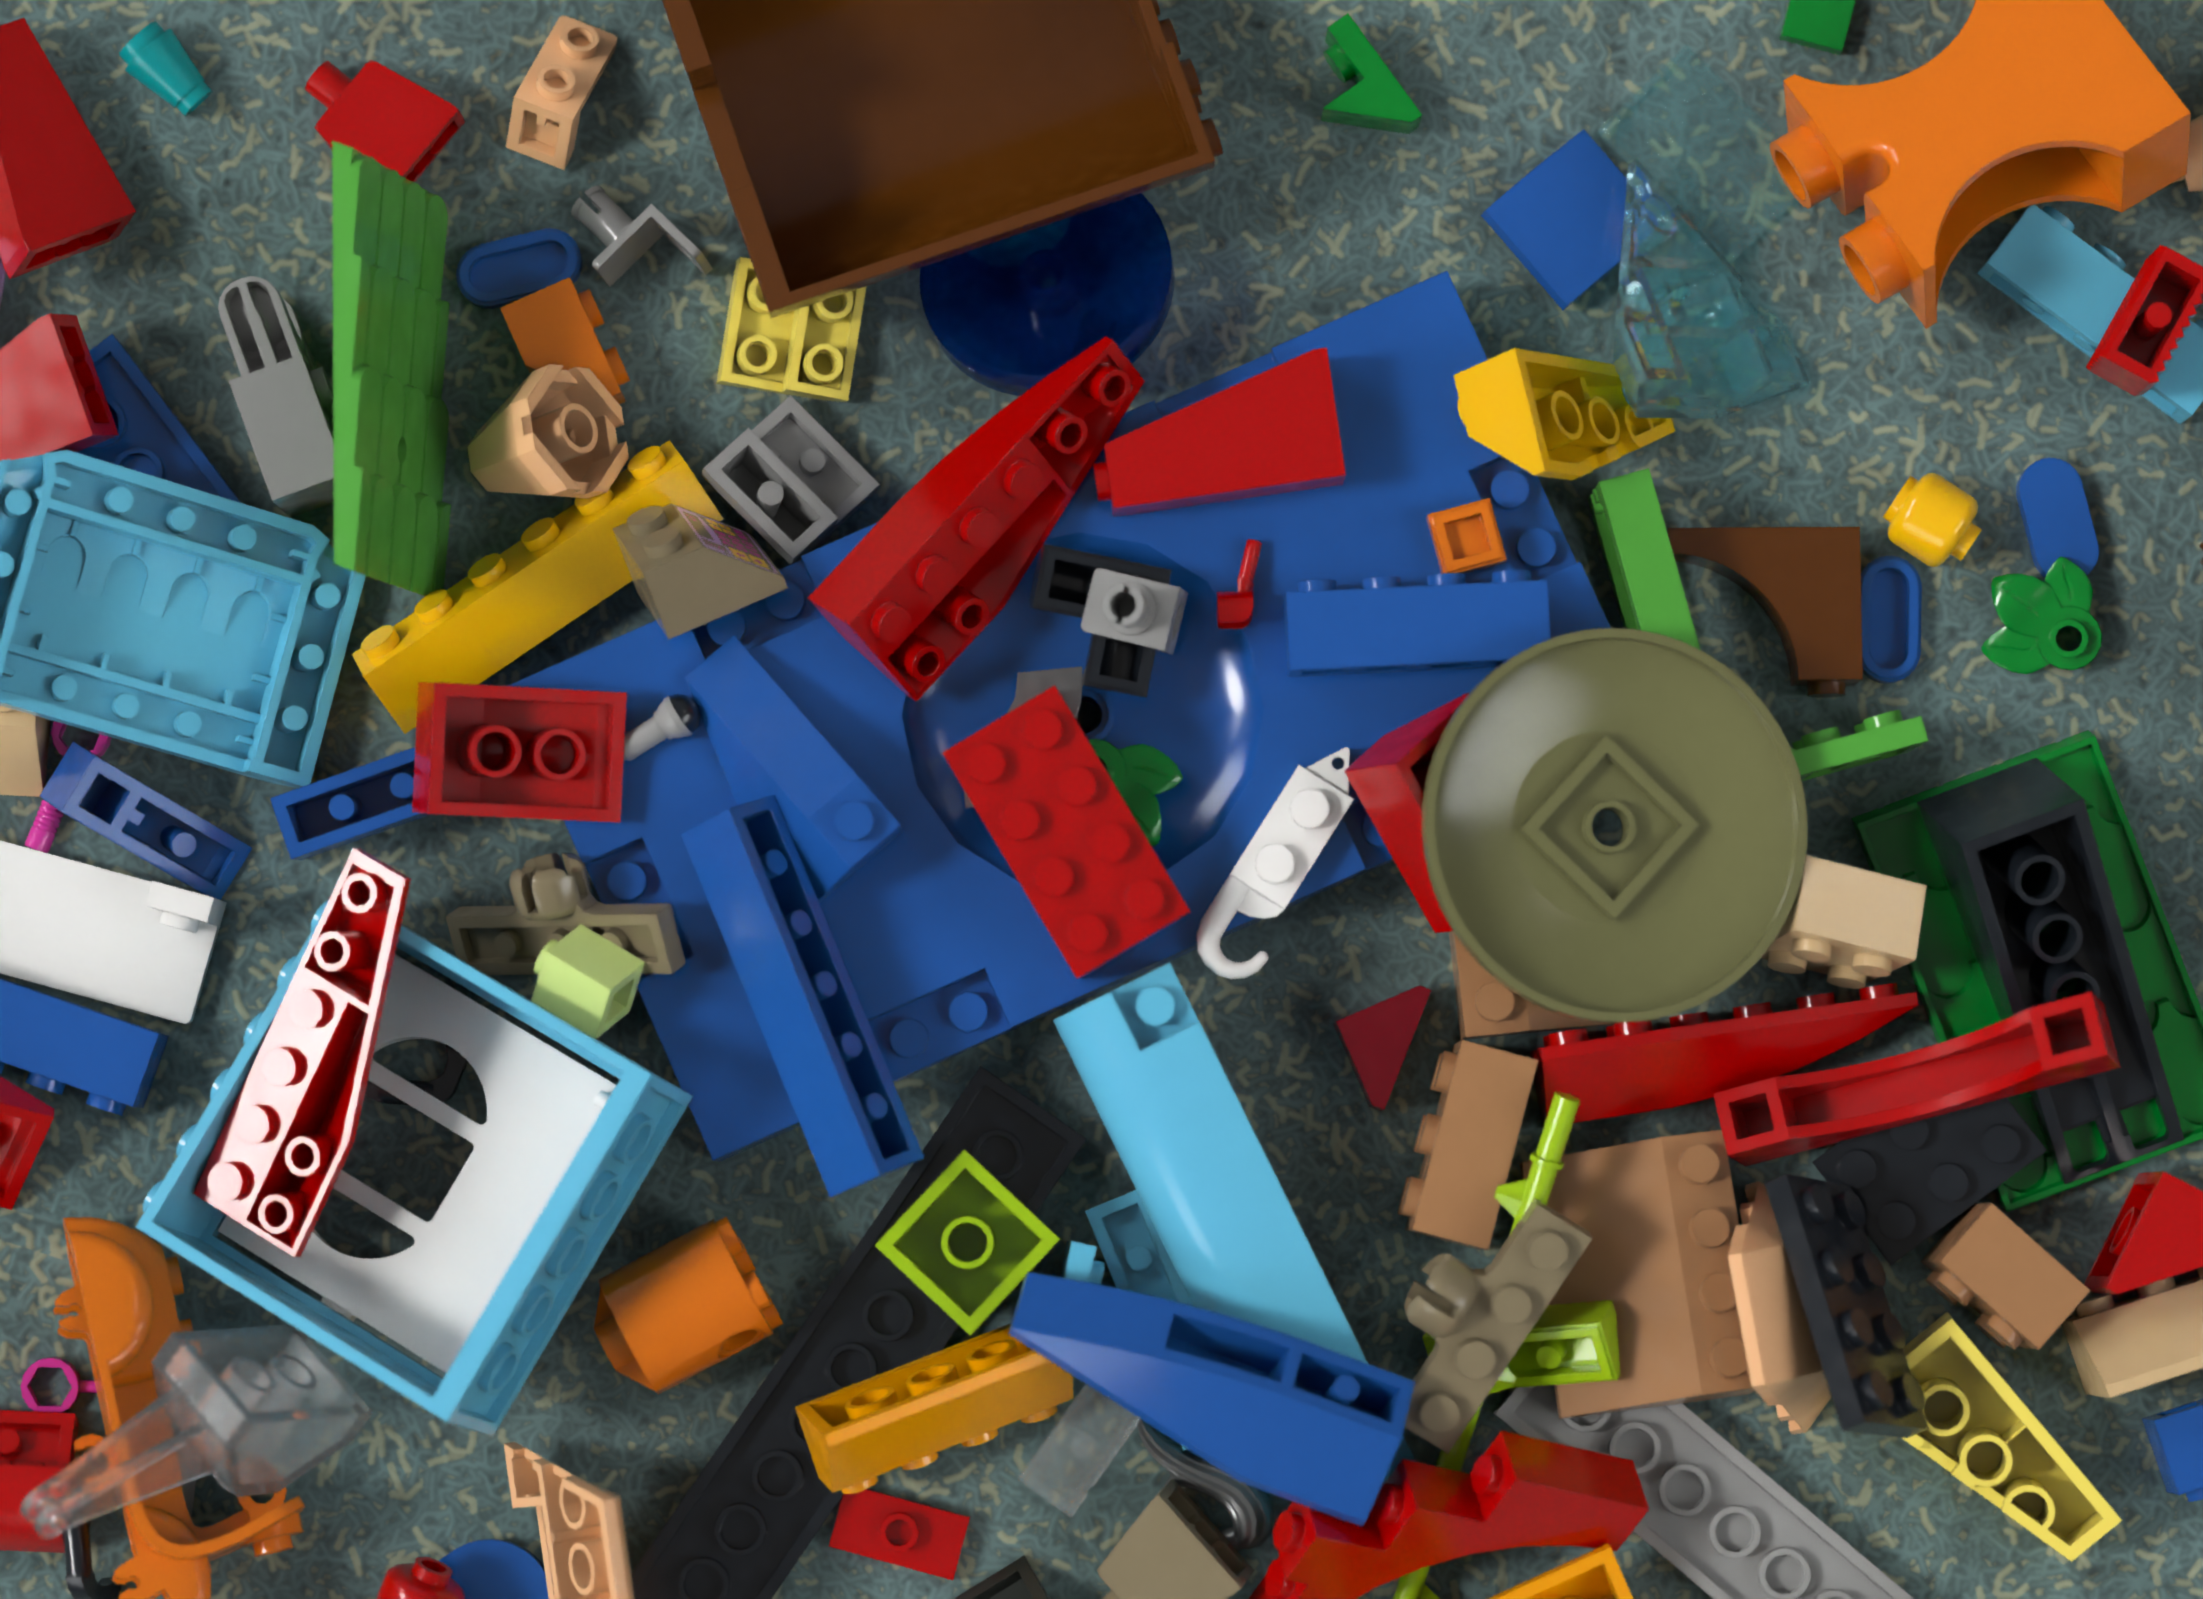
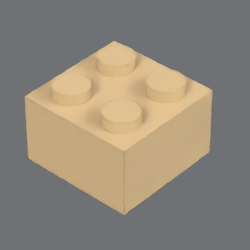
M1806 855L1798 893L1787 920L1761 958L1767 959V966L1778 972L1802 974L1807 969L1827 974V982L1832 985L1851 989L1864 988L1866 983L1879 977L1889 976L1892 971L1916 960L1927 885Z

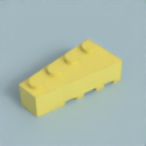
M1948 1312L1944 1313L1903 1347L1910 1373L1917 1379L1924 1393L1925 1407L1923 1413L1928 1430L1902 1439L1937 1462L1966 1486L2000 1508L2002 1512L2071 1562L2122 1521L2113 1507Z

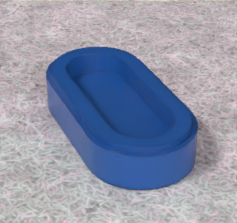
M546 228L472 247L460 259L457 266L456 279L459 289L469 302L481 308L493 309L505 306L568 277L571 278L574 284L582 270V254L577 243L569 234L558 229Z
M2057 458L2038 460L2024 470L2016 486V497L2034 565L2045 578L2052 564L2062 556L2079 566L2088 575L2097 563L2099 545L2081 478L2075 468L2064 460Z
M1897 556L1876 558L1861 571L1863 673L1871 680L1885 684L1898 682L1910 675L1916 668L1921 655V579L1911 563Z

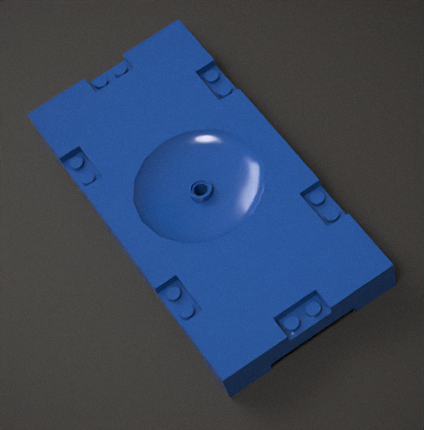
M1445 271L1277 345L1271 349V353L1160 402L1155 403L1153 400L1126 412L1107 441L1108 443L1311 350L1327 348L1346 472L1343 485L1113 517L1111 500L1098 502L1092 465L1044 544L1170 569L1172 572L1169 585L1180 587L1188 592L1174 653L1170 655L1156 649L1147 697L1130 696L1083 686L1081 702L1091 703L1097 707L1101 714V722L1098 727L1090 733H1085L1088 739L1107 741L1117 749L1136 744L1154 747L1170 757L1181 771L1183 779L1177 786L1169 791L1155 795L1161 813V836L1158 845L1152 847L1190 908L1191 913L1081 979L1075 977L975 807L966 809L964 789L942 752L1007 714L1015 699L1017 674L1019 672L1082 666V676L1084 674L1091 633L1082 630V619L1030 608L1032 582L1040 550L1004 608L917 702L907 696L846 641L808 599L814 590L877 523L801 556L802 560L779 569L788 588L671 639L667 638L655 620L508 686L626 692V734L653 717V712L657 710L659 704L668 695L682 694L694 700L685 677L735 635L903 829V832L820 903L893 1083H896L1068 1005H1073L1196 950V934L1201 919L1298 765L1306 768L1348 747L1350 749V766L1383 735L1464 694L1470 693L1490 672L1497 668L1288 677L1284 597L1286 592H1298L1297 582L1331 579L1336 580V590L1362 589V579L1379 576L1401 577V587L1426 586L1427 576L1441 574L1426 520L1427 514L1490 498L1507 561L1503 564L1465 573L1466 584L1492 582L1493 572L1531 571V580H1547L1550 639L1582 630L1611 627L1581 562H1576L1538 476L1529 473L1468 436L1466 426L1458 412L1459 396L1454 375L1488 359L1449 273ZM1104 448L1094 463L1105 462ZM1248 539L1257 540L1262 543V548L1253 581L1254 606L1252 622L1242 629H1220L1217 626V592H1237V578L1246 541ZM700 718L699 727L689 737L673 738L671 740L667 738L635 759L624 761L621 823L564 820V823L580 859L585 864L601 903L671 904L686 963L673 974H641L637 989L681 1089L693 1096L688 1105L712 1160L721 1162L801 1125L681 836L682 833L724 810L737 806L703 720ZM1336 758L1332 761V766L1340 770L1344 767V763L1341 759ZM1350 781L1348 796L1354 799L1285 909L1393 861L1391 854ZM1237 911L1221 938L1263 919L1252 918Z

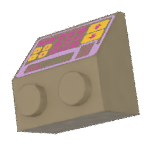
M672 503L664 507L649 506L642 508L630 515L627 523L613 528L637 593L668 639L788 588L783 575L751 533Z

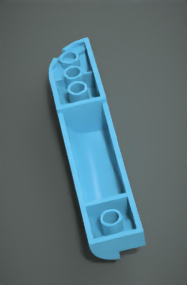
M1167 963L1054 1019L1053 1022L1194 1307L1234 1317L1294 1336L1367 1363L1171 964ZM1403 1435L1383 1483L1386 1482L1402 1459L1415 1461Z

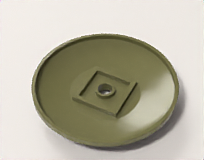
M1621 628L1582 630L1538 643L1511 657L1490 672L1474 687L1456 709L1441 735L1427 774L1422 803L1424 856L1430 882L1439 906L1450 927L1474 959L1502 985L1538 1006L1568 1017L1610 1023L1647 1021L1680 1013L1720 994L1751 969L1773 943L1787 920L1796 899L1804 871L1808 829L1805 793L1791 747L1778 722L1747 683L1727 666L1685 642L1661 634ZM1601 809L1614 812L1622 823L1621 838L1613 846L1603 845L1595 838L1592 832L1593 818Z

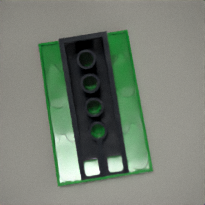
M2089 730L2062 739L2060 742H2054L2003 761L2001 764H1995L1944 783L1942 786L1933 787L1885 805L1883 808H1877L1851 818L1872 872L1927 885L1916 960L1907 964L1921 997L1937 1043L1980 1030L2028 1008L2087 992H2092L2105 1005L2120 1068L2007 1097L2047 1151L1995 1188L1999 1203L2006 1212L2203 1139V1011L2094 734Z

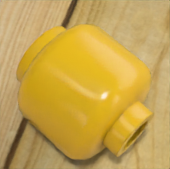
M1928 473L1922 476L1919 481L1910 475L1882 517L1890 522L1888 527L1889 540L1930 567H1937L1943 564L1950 555L1962 561L1982 531L1980 527L1972 523L1978 512L1977 501L1971 495L1935 473Z

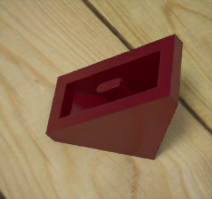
M1420 985L1333 1023L1369 1107L1379 1111L1385 1110L1431 993L1430 989Z

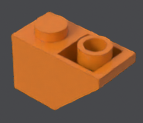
M568 277L500 307L530 374L534 370L549 364L564 365L561 370H569L574 367L590 368L619 404L626 402L620 385L631 380L616 347L614 346L604 351L594 328L605 324L590 289L578 294L571 278Z

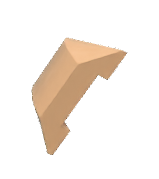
M1758 1181L1747 1184L1745 1187L1748 1202L1742 1203L1740 1206L1742 1225L1735 1226L1728 1252L1729 1265L1752 1387L1768 1406L1776 1405L1777 1416L1780 1421L1789 1420L1788 1425L1791 1434H1801L1809 1430L1831 1399V1394L1766 1186Z
M516 1442L505 1443L504 1451L512 1508L536 1506L548 1598L635 1599L620 1495L571 1474Z

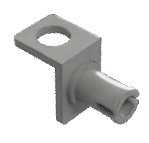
M597 185L589 188L584 193L592 200L591 203L600 213L597 214L580 197L572 207L571 215L607 247L595 258L592 266L609 287L663 235L703 274L707 275L713 269L703 253L652 203L633 220L605 193L601 186Z
M1098 568L1093 573L1081 628L1087 633L1157 649L1163 653L1173 655L1188 592L1177 586Z

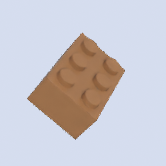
M1465 1040L1455 1043L1452 1052L1444 1050L1443 1053H1439L1430 1085V1090L1441 1093L1435 1115L1427 1113V1115L1422 1116L1413 1152L1424 1155L1418 1178L1413 1176L1406 1177L1397 1214L1408 1217L1405 1227L1406 1231L1477 1250H1489L1500 1208V1203L1494 1197L1497 1185L1506 1184L1538 1060Z

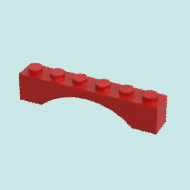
M2087 992L2028 1008L1980 1030L1911 1052L1840 1068L1772 1077L1713 1093L1727 1155L1746 1167L2120 1068L2121 1066L2105 1005L2092 992Z

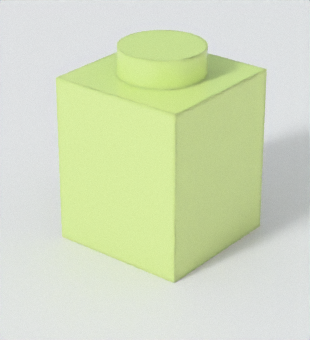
M580 924L561 940L552 939L541 950L534 965V972L539 976L531 1002L590 1037L597 1039L630 1012L645 961Z

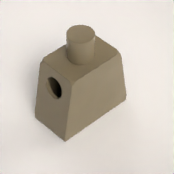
M1173 1478L1153 1498L1097 1569L1099 1577L1111 1589L1102 1599H1227L1238 1592L1255 1571Z

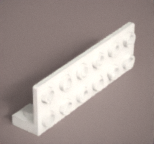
M0 840V974L175 1022L190 1024L196 1012L227 903L214 897L155 881L150 882Z

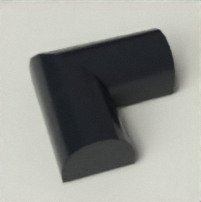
M1043 544L1035 567L1030 595V608L1082 619L1093 573L1096 569L1102 568L1168 585L1172 570ZM1091 634L1081 685L1146 698L1156 649Z

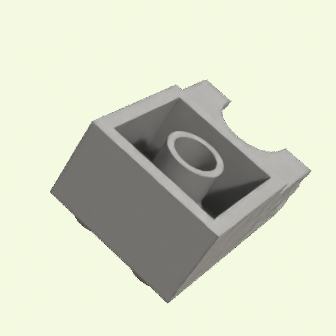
M248 276L240 278L225 288L219 298L218 305L219 316L241 374L240 377L229 380V384L270 497L280 509L292 518L334 502L333 378H328L323 367L316 368L298 316L294 309L282 298L278 290L268 280L260 277Z

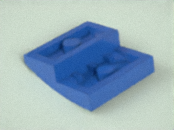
M1584 129L1511 187L1481 215L1563 311L1597 285L1618 264L1648 242L1666 225Z

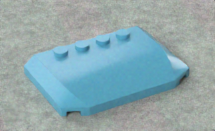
M70 450L49 452L43 455L14 460H1L0 706L261 781L293 788L309 785L366 575L335 565L334 548L329 544L330 540L312 524Z

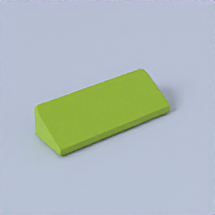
M1603 1300L1548 1305L1507 1365V1368L1516 1376L1515 1384L1512 1388L1618 1380L1621 1373L1617 1315L1613 1301ZM1425 1333L1422 1338L1429 1356L1434 1349L1436 1341L1430 1334Z

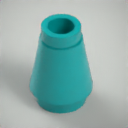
M156 21L151 22L138 32L119 53V56L128 65L125 72L171 106L177 108L185 117L194 111L213 92L205 83L204 78L173 30L170 28L165 31Z

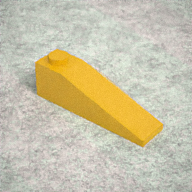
M1513 348L1454 375L1459 396L1458 412L1466 426L1468 436L1535 476L1572 481L1675 432L1662 375L1658 371Z

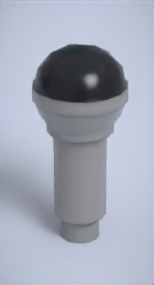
M682 694L665 697L657 710L653 712V717L625 734L624 761L635 759L667 738L671 740L692 735L699 727L701 718L698 706L694 700Z

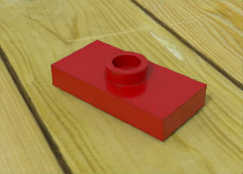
M866 1489L857 1493L842 1495L828 1547L954 1580L971 1516Z

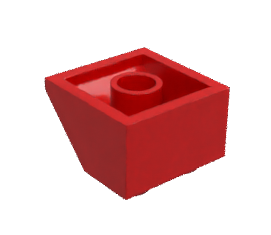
M2164 1171L2138 1173L2084 1285L2092 1293L2120 1294L2203 1267V1191Z

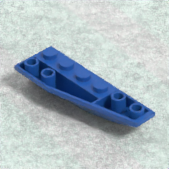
M1028 1272L1024 1278L1008 1333L1235 1480L1359 1526L1366 1522L1401 1442L1415 1385L1413 1380L1294 1336L1234 1317L1163 1298Z

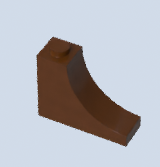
M1860 527L1667 528L1676 562L1697 565L1728 578L1745 590L1763 608L1774 624L1785 649L1790 670L1791 686H1807L1808 697L1830 698L1846 696V686H1854L1863 680Z

